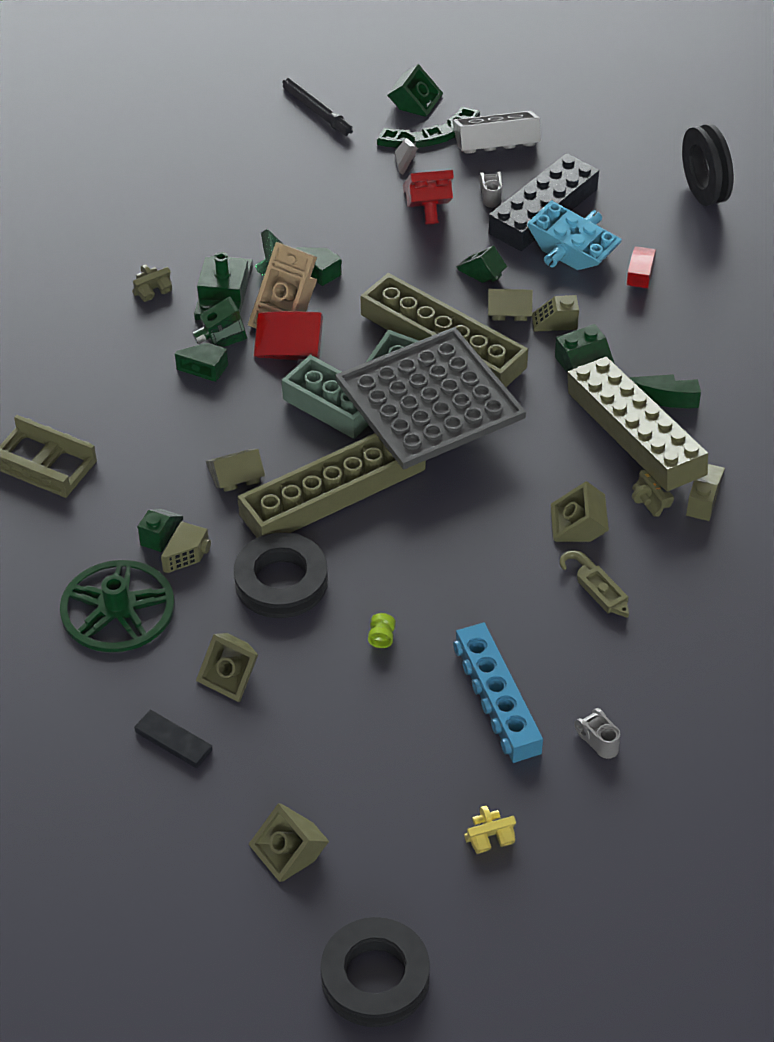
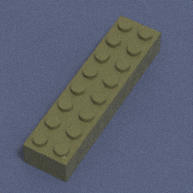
M390 273L383 276L360 296L361 315L387 330L418 341L456 327L505 387L527 369L528 348Z
M600 358L568 371V394L667 492L708 475V452L609 358Z
M375 433L239 495V516L256 538L272 533H292L424 471L426 460L403 470Z

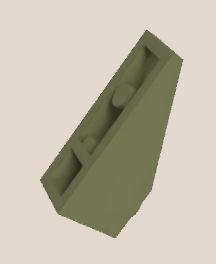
M708 464V475L694 480L689 495L686 516L710 521L725 471L724 467Z

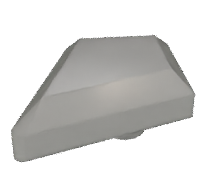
M408 138L400 144L394 153L399 173L402 175L405 173L411 160L415 158L418 149Z

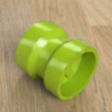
M378 613L372 616L370 622L371 630L368 634V642L372 646L388 648L392 645V632L395 630L396 624L394 617L386 613Z

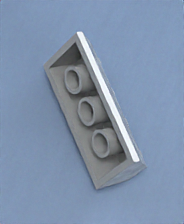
M532 111L453 119L457 145L464 153H474L476 149L483 148L484 151L496 150V147L500 146L510 149L515 148L517 144L534 146L535 142H541L540 117Z

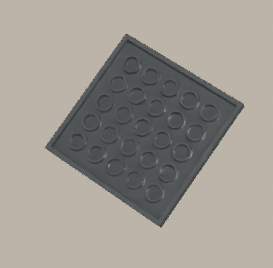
M456 327L335 375L337 384L403 470L526 418V411Z

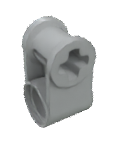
M480 172V191L482 192L483 204L487 207L494 208L501 204V172H497V174H484Z
M596 708L592 710V714L584 719L579 718L575 720L574 726L577 733L599 756L609 759L618 754L620 730L606 717L601 709Z

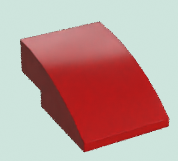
M301 311L258 313L254 357L298 360L306 359L309 355H312L319 359L323 326L322 313Z

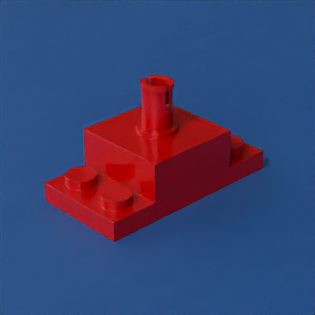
M453 170L411 173L403 184L407 207L424 206L426 225L439 223L437 204H447L453 199L451 182L454 179Z

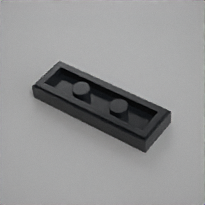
M151 709L134 726L137 734L195 768L213 751L211 744Z

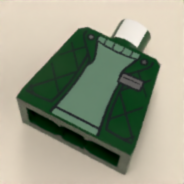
M231 297L226 298L202 313L200 319L203 327L192 332L197 344L209 339L211 344L220 347L247 339L239 310Z

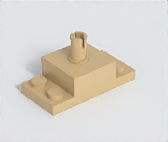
M279 242L275 243L248 326L257 328L258 313L277 311L306 312L317 279L311 277L317 259L316 256Z

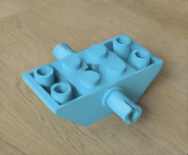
M552 200L527 225L541 250L548 254L544 257L545 263L549 265L553 261L550 267H555L559 261L576 270L597 266L621 243L622 239L597 226L602 220V216L599 212L593 216L596 210L591 211L586 218H583Z

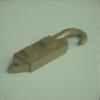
M568 551L561 556L559 562L563 570L567 569L565 562L568 559H576L582 565L577 573L578 583L608 614L613 612L626 618L629 617L627 605L629 597L599 566H596L580 551Z

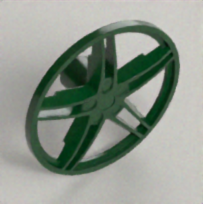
M131 560L107 561L82 571L68 584L60 601V616L67 633L79 644L101 652H124L146 645L165 630L174 612V595L168 580L155 568ZM116 567L115 573L102 581V589L88 585L87 587L78 585L85 578L98 571ZM122 567H126L125 578L121 576ZM130 569H139L152 575L162 585L163 589L152 590V588L129 591ZM70 597L97 607L84 620L85 623L78 630L73 626L68 616ZM166 602L162 618L146 633L141 625L142 622L134 610ZM129 617L141 635L140 637H137L132 631L129 624L125 621L126 618ZM114 618L122 624L133 638L129 641L116 643L91 639L93 635Z

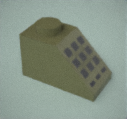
M577 295L554 296L532 313L534 332L578 330L579 306Z
M180 522L161 555L163 572L170 573L200 562L204 553L207 554L211 547L208 529Z

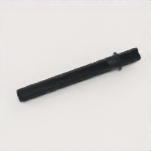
M287 78L282 81V87L326 120L331 125V128L339 130L345 136L353 133V130H351L353 126L345 121L342 115H337L292 79Z

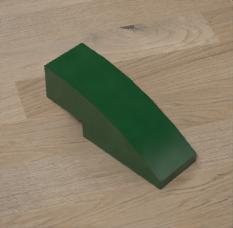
M674 374L629 377L658 406L699 408L701 389L698 379L675 381Z

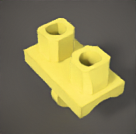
M487 806L480 807V815L472 817L474 825L483 824L467 829V833L464 834L466 843L471 842L476 854L486 852L492 848L488 836L495 834L497 835L500 847L513 844L515 842L513 829L516 825L515 817L510 816L492 821L500 818L499 811L490 812Z

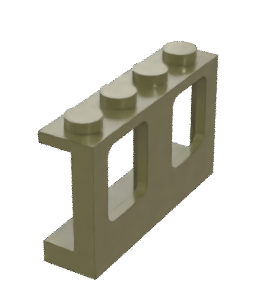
M16 415L14 417L16 428L0 445V471L67 498L97 462L95 446L87 441L72 437L67 433H62L49 426L34 422L29 418ZM24 438H30L45 444L32 461L11 453ZM63 453H68L84 460L70 477L50 469L52 464Z

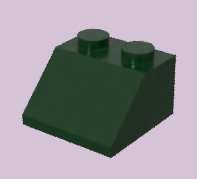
M417 64L401 75L387 96L399 110L426 117L443 92L423 68Z
M596 324L556 337L555 358L567 373L579 366L604 357L609 358L614 363L607 339Z

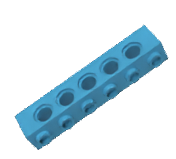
M485 622L456 630V641L453 642L454 651L463 660L462 665L465 674L470 675L472 678L473 690L482 699L481 705L484 713L489 714L491 717L492 729L501 738V747L504 754H509L513 763L541 755L543 737Z

